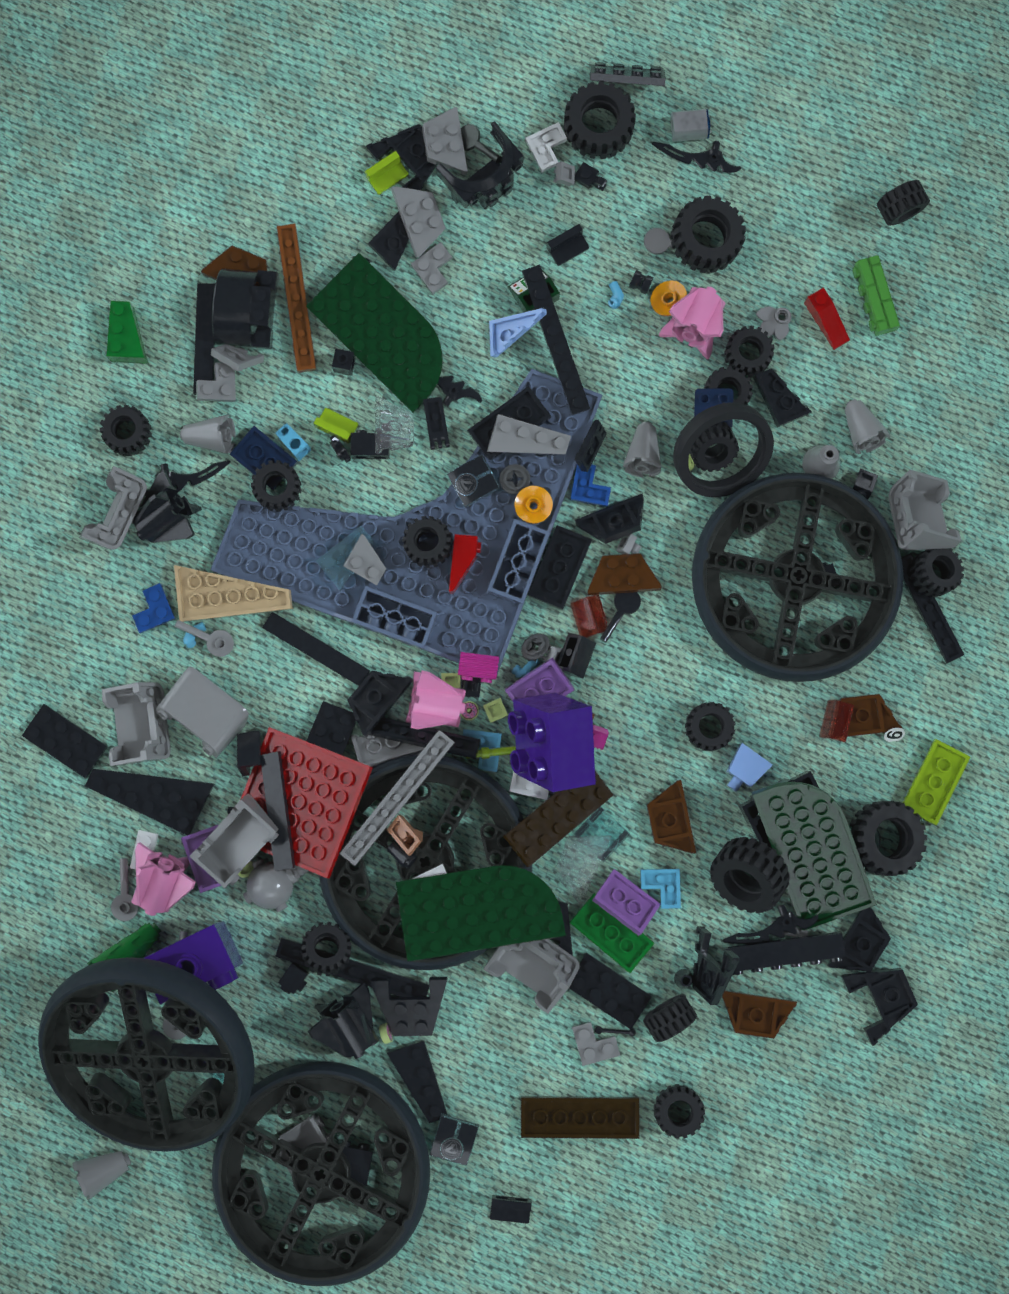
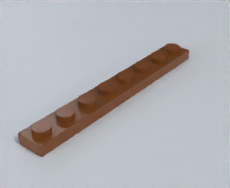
M296 224L277 226L297 372L316 370L308 308L306 307L307 299Z

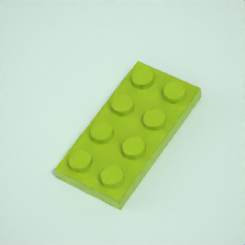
M934 739L903 801L905 806L912 807L914 809L913 814L918 813L921 819L937 826L970 756Z

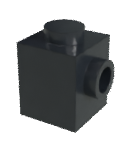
M292 963L278 982L281 985L280 988L287 994H295L297 990L301 992L307 984L305 979L310 973L298 964Z

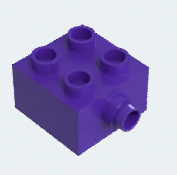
M557 693L513 699L514 711L508 715V726L511 733L515 735L516 750H513L510 754V763L513 771L518 776L551 792L595 785L592 706Z
M224 921L215 923L145 957V959L156 960L181 968L204 982H208L209 986L215 990L238 979L235 968L243 964ZM155 993L159 1004L168 1000L167 997Z

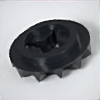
M335 435L331 436V442L329 443L341 461L345 460L346 463L351 461L350 455L338 437Z

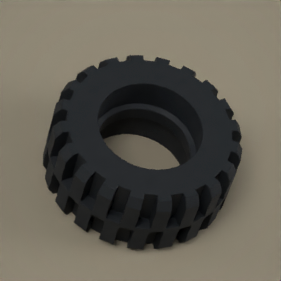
M598 81L596 85H594V82L587 84L586 88L581 86L578 88V93L574 92L570 96V101L566 104L564 115V132L568 142H572L571 147L574 150L580 149L581 155L589 154L592 159H595V156H600V159H606V156L609 154L610 157L615 156L617 150L622 152L625 149V145L629 144L634 131L636 114L634 113V103H630V96L628 94L624 95V90L621 87L616 89L615 84L609 83V85H605L604 81ZM603 108L615 116L617 125L608 132L596 133L589 130L583 124L582 117L591 109Z
M704 196L703 200L701 197H697L693 202L689 201L681 209L674 221L670 236L673 239L671 242L672 248H676V257H681V263L690 265L691 270L695 271L697 268L700 269V273H706L707 270H710L711 273L717 272L718 269L723 270L734 261L742 249L746 238L744 235L746 226L742 225L744 222L741 215L738 216L739 210L736 207L732 208L729 201L723 202L717 196L715 199H711V196ZM697 222H710L717 226L723 235V245L709 248L700 244L693 235V224Z
M877 801L863 806V810H858L855 814L856 819H852L849 825L852 826L850 831L865 871L875 873V875L897 876L908 873V870H913L917 866L915 862H921L923 858L921 854L926 852L927 848L924 845V842L927 841V835H924L926 827L924 823H920V815L918 813L913 814L914 809L912 807L905 806V803ZM884 820L891 821L899 833L898 847L889 857L882 855L875 843L876 830Z
M740 837L731 839V841H728L712 862L710 876L715 890L720 892L719 895L723 899L725 898L728 901L727 903L735 905L741 911L746 910L748 913H763L776 906L789 885L790 875L787 864L783 863L784 859L782 856L778 855L773 847H768L767 843L759 842L755 838Z

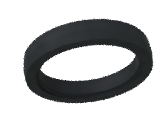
M734 402L712 406L692 418L680 432L673 452L675 469L681 481L698 495L705 497L731 495L742 487L754 482L766 469L773 453V434L765 418L757 410L746 404ZM732 419L747 421L757 428V449L752 459L742 470L728 478L716 481L702 480L691 474L688 466L691 448L697 438L708 428L722 421Z

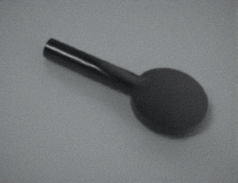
M637 592L616 593L614 605L617 612L600 640L606 643L623 615L633 614L639 609L641 598Z

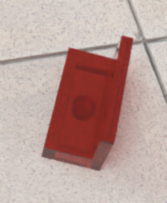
M599 595L588 596L571 603L579 635L588 638L604 633L608 624Z
M828 700L819 738L846 742L854 705L838 700Z

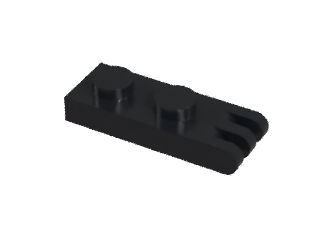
M442 396L423 399L431 450H435L434 442L438 443V449H442L441 441L444 440L446 448L450 447Z
M599 420L593 421L574 459L583 472L589 471L607 434Z

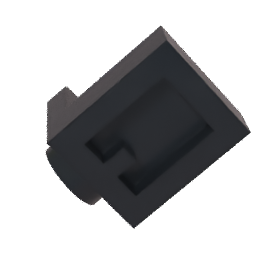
M860 468L852 489L868 500L874 490L878 475Z

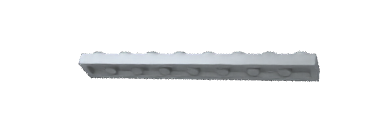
M440 730L435 734L340 852L344 858L354 866L357 865L455 743Z

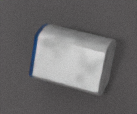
M708 109L672 112V141L709 139L712 131H710L711 125Z

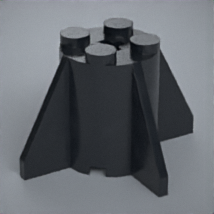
M164 470L157 475L132 521L137 529V536L142 541L147 540L151 543L190 539L195 535L188 519L191 518V515L201 511L202 508L201 506L190 504L185 496L181 498L177 494L180 491L172 486Z
M366 982L360 984L350 994L342 996L343 1000L339 1002L335 999L329 1004L317 1003L315 1005V1008L321 1015V1020L308 1030L311 1038L344 1057L354 1056L355 1059L362 1057L367 1048L379 1041L373 1029L370 993Z

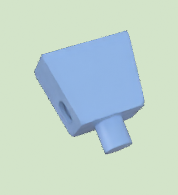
M741 743L726 771L733 776L727 786L735 792L739 790L742 784L751 787L773 764Z

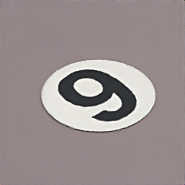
M902 728L889 729L884 734V739L888 742L899 741L905 736V731Z

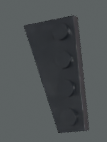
M423 1040L387 1052V1055L428 1122L432 1123L441 1120V1116L447 1118L448 1113L425 1041Z

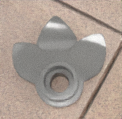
M768 306L756 313L757 317L763 321L760 326L762 328L761 332L767 331L769 333L767 337L775 334L776 338L780 341L787 336L789 332L788 324L791 321V313L788 309H775ZM784 315L785 319L780 320L778 316Z

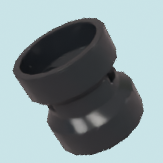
M636 270L629 288L638 289L646 295L654 277L642 275V272Z

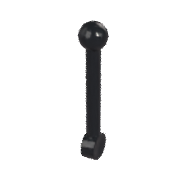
M601 1026L595 1028L597 1034L604 1032L629 1034L631 1037L636 1035L634 1029H604Z

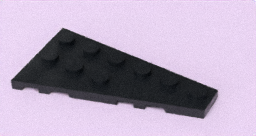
M93 769L85 787L188 836L191 834L215 784Z

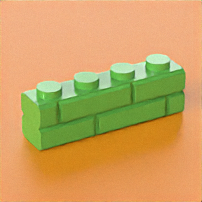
M879 255L858 260L853 268V276L855 279L858 278L860 284L858 285V292L865 301L863 303L864 312L869 314L870 331H874L875 336L897 331L900 324Z

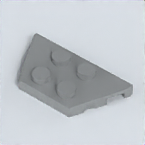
M454 107L423 124L422 130L427 161L430 163H441L446 169L450 170V168L461 171L462 175H467L468 170L458 109Z
M394 186L391 188L415 257L418 258L446 228L433 192Z

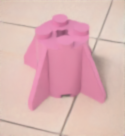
M692 287L689 294L671 307L669 313L673 318L661 329L659 336L676 337L682 343L685 340L689 342L688 346L697 347L704 358L709 359L712 354L714 337H721L724 331L723 309L726 303L716 294L717 291L712 287H706V289Z
M422 670L421 673L414 671L412 700L409 703L405 722L410 723L411 728L414 729L440 725L458 728L461 719L459 715L463 714L465 710V703L462 701H464L466 690L454 688L428 671Z
M140 842L137 843L135 849L136 889L131 902L144 909L145 913L150 916L169 912L170 908L188 894L196 881L184 874L190 864L188 857L176 858L170 854L168 857L162 856V852H153Z

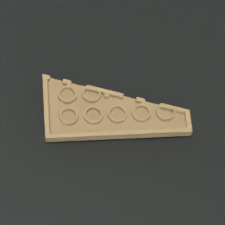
M174 565L179 620L182 622L293 609L291 590Z

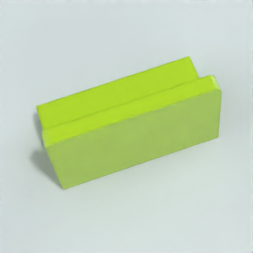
M396 151L365 171L367 180L378 195L409 175Z
M325 408L320 418L316 417L313 423L315 428L332 436L335 435L338 439L348 444L351 441V433H355L358 427L357 422L328 408Z

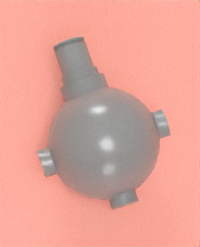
M263 859L252 864L254 869L248 876L246 883L247 892L243 896L248 904L253 902L264 909H276L278 913L288 907L286 902L291 897L293 884L298 882L302 875L310 871L295 865L294 869L276 872L274 870V862L264 863Z

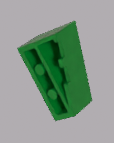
M110 301L106 356L111 362L149 364L134 307L127 301Z

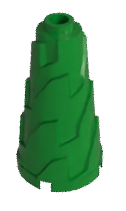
M145 923L134 933L123 938L117 944L112 945L96 958L91 959L87 964L92 965L115 958H144L146 953L160 939L161 935L159 933L162 930L155 923Z

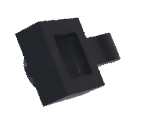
M584 162L575 173L574 180L588 189L593 185L603 191L607 186V180L598 177L599 171Z

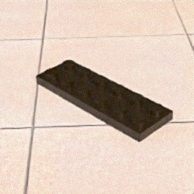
M596 771L595 785L555 792L503 836L526 867H530L613 796V793Z
M521 1096V1138L639 1139V1097Z

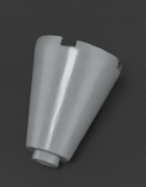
M854 399L849 401L844 410L855 453L862 454L861 451L865 449L868 453L886 443L885 438H890V433L861 400L857 401Z
M223 415L184 425L180 431V438L188 445L221 453H231L235 443L231 444L232 437L236 438L233 419L228 418L229 415Z
M643 422L637 426L624 460L623 468L625 467V472L630 475L643 477V474H649V477H653L661 472L656 427L649 422Z
M817 445L810 448L803 458V470L805 473L833 479L840 469V457L837 448L832 445Z
M122 1151L78 1160L73 1162L72 1165L74 1171L77 1170L78 1172L77 1180L87 1200H89L128 1171V1165L131 1164L127 1153L123 1154Z

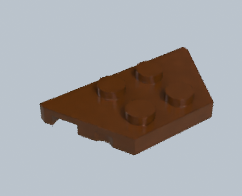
M231 246L203 268L201 273L216 280L222 268L256 272L258 270L267 271V261L240 248Z
M641 553L602 556L587 594L602 595L660 591L661 584Z
M880 694L841 698L827 739L884 733L889 729L902 728V726L898 724L892 711L885 705V701Z
M677 780L646 805L653 840L656 844L695 854L696 848L682 781Z
M726 990L722 995L735 1033L773 1039L778 1034L780 1027L788 1019L787 1017L793 1008L797 1005V1001Z

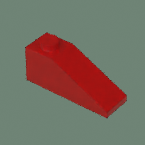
M824 287L808 296L804 304L833 350L850 341L837 309Z
M459 534L454 536L449 585L450 594L455 593L475 562L477 553H481L482 542H478V536Z

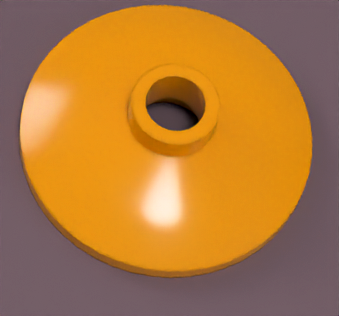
M678 281L662 282L651 294V306L659 315L671 316L669 313L671 307L685 297L687 291Z
M528 486L517 494L514 507L520 519L527 523L536 524L549 517L552 512L553 501L548 491L544 488ZM532 503L537 504V508L531 509L530 505Z

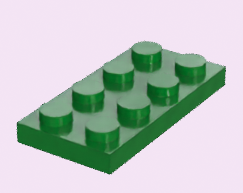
M593 893L570 921V924L627 972L631 973L654 945V942L643 933L638 936L593 902L592 899L596 895Z

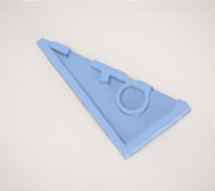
M540 308L489 321L490 356L495 358L502 354L547 314L546 309Z

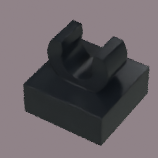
M473 677V681L462 679L461 689L466 690L465 696L480 697L481 678Z

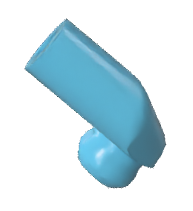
M614 281L609 284L613 294L611 299L608 300V305L612 309L618 308L624 298L618 282Z
M203 622L193 626L202 631L207 630ZM186 632L183 642L187 648H193L196 645V636Z
M538 659L536 662L530 660L523 668L516 665L512 669V674L516 678H522L534 670L540 662Z

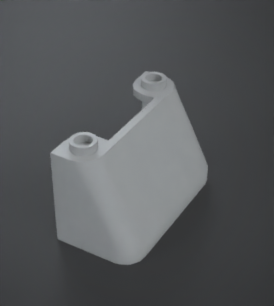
M115 466L110 469L106 478V485L117 494L103 524H88L83 528L79 536L82 540L110 550L121 546L147 489L144 480Z
M910 469L892 486L889 491V503L898 545L901 549L954 548L961 542L958 530L950 529L947 531L941 506L950 494L947 480Z
M190 666L183 672L156 708L157 714L162 719L171 720L174 718L201 739L203 751L209 756L213 755L215 758L221 754L246 726L249 716L248 711L240 703L198 670Z
M137 682L102 689L103 703L107 708L114 709L118 746L112 747L109 752L110 766L162 760L170 756L167 719H162L156 711L157 706L164 698V691L159 683Z
M247 794L189 857L222 887L226 888L229 884L233 886L240 878L238 874L267 842L272 843L279 836L277 833L279 829L250 794Z
M549 939L498 947L483 970L494 977H500L506 971L537 992L535 996L536 1005L549 1014L570 987L580 965L574 956Z

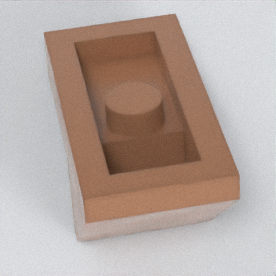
M398 815L387 828V831L408 856L412 855L423 840V832L414 829L401 815Z

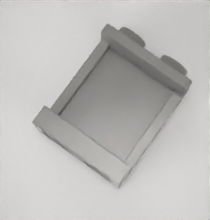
M312 1114L280 1135L278 1140L282 1138L296 1147L304 1149L314 1143H326L330 1133L327 1134L323 1128L325 1124L322 1118ZM288 1150L280 1152L282 1159H290L291 1154ZM300 1159L299 1165L305 1168L308 1166V1162L305 1159Z

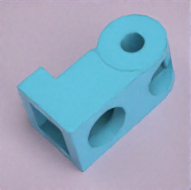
M287 423L275 432L276 436L298 461L311 451L309 445Z

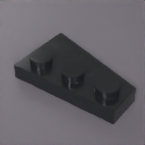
M399 211L368 243L394 271L409 240Z
M772 368L753 377L777 428L812 413L808 407L806 408L799 401L800 398L787 388V384Z

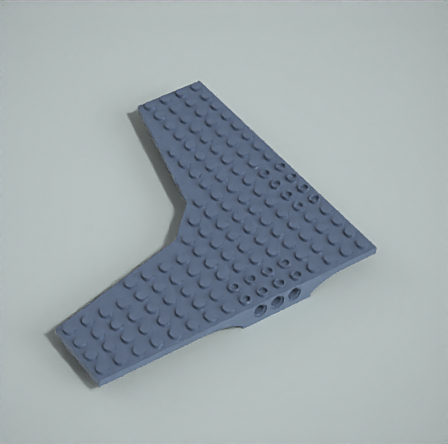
M531 369L514 396L528 386L531 388L551 415V418L540 425V427L571 436L566 454L503 452L492 461H489L477 446L467 462L482 456L489 469L475 477L477 486L478 479L491 473L499 488L483 495L467 506H464L458 493H461L457 488H454L453 484L450 485L442 496L435 500L424 503L395 517L303 508L300 506H288V510L281 509V512H276L274 509L270 511L266 507L264 508L259 502L238 500L210 570L223 576L291 590L292 601L456 663L460 661L461 652L499 657L498 675L576 468L575 456L592 425L602 394L583 388L591 409L572 416L560 380ZM512 464L525 467L530 474L529 486H539L548 491L553 501V508L546 520L531 524L518 517L514 507L517 495L509 494L503 490L500 484V475L504 468ZM513 472V478L510 479V482H513L515 487H517L518 481L521 479L517 478L515 472ZM532 503L530 508L536 509L537 504ZM421 516H426V518L433 516L436 520L437 518L440 519L442 523H445L453 540L452 547L454 546L455 534L478 536V542H482L481 553H477L475 562L454 594L449 593L453 548L449 552V558L446 557L443 564L439 562L437 567L430 565V568H426L424 565L421 567L417 563L412 562L404 550V543L402 541V537H405L404 530H408L407 525L409 523H415L414 519L418 518V520H421ZM434 533L423 534L417 542V547L421 551H430L437 546L439 538ZM361 534L365 535L386 567L377 585L343 567Z

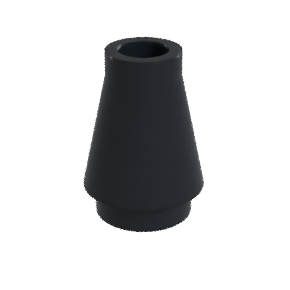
M392 842L387 849V852L393 856L402 868L409 869L417 859L414 852L411 856H408L401 846L395 842Z
M687 969L677 971L674 976L675 984L682 989L689 988L694 980L692 973ZM684 977H688L687 983L682 982Z

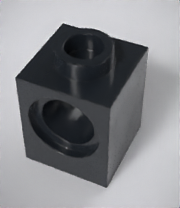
M335 349L332 363L334 373L353 375L356 360L354 352Z

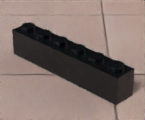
M841 931L724 947V950L732 951L740 958L733 975L744 974V970H751L752 973L762 972L763 968L771 967V970H778L783 968L782 965L788 964L791 967H800L803 962H810V965L821 964L822 960L830 959V962L842 961L841 957H846Z

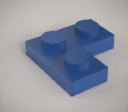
M577 465L570 500L608 507L611 487L593 484L596 465H591L588 472L581 471Z
M160 583L143 590L149 609L132 615L140 634L176 619Z

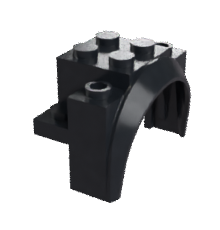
M495 121L491 123L492 131L490 134L503 150L501 153L502 159L499 163L491 160L467 180L455 177L441 163L436 167L437 176L451 191L453 201L456 204L460 202L465 209L469 205H475L477 202L484 209L488 206L493 207L498 202V198L511 193L512 187H514L513 171L516 172L523 166V154Z

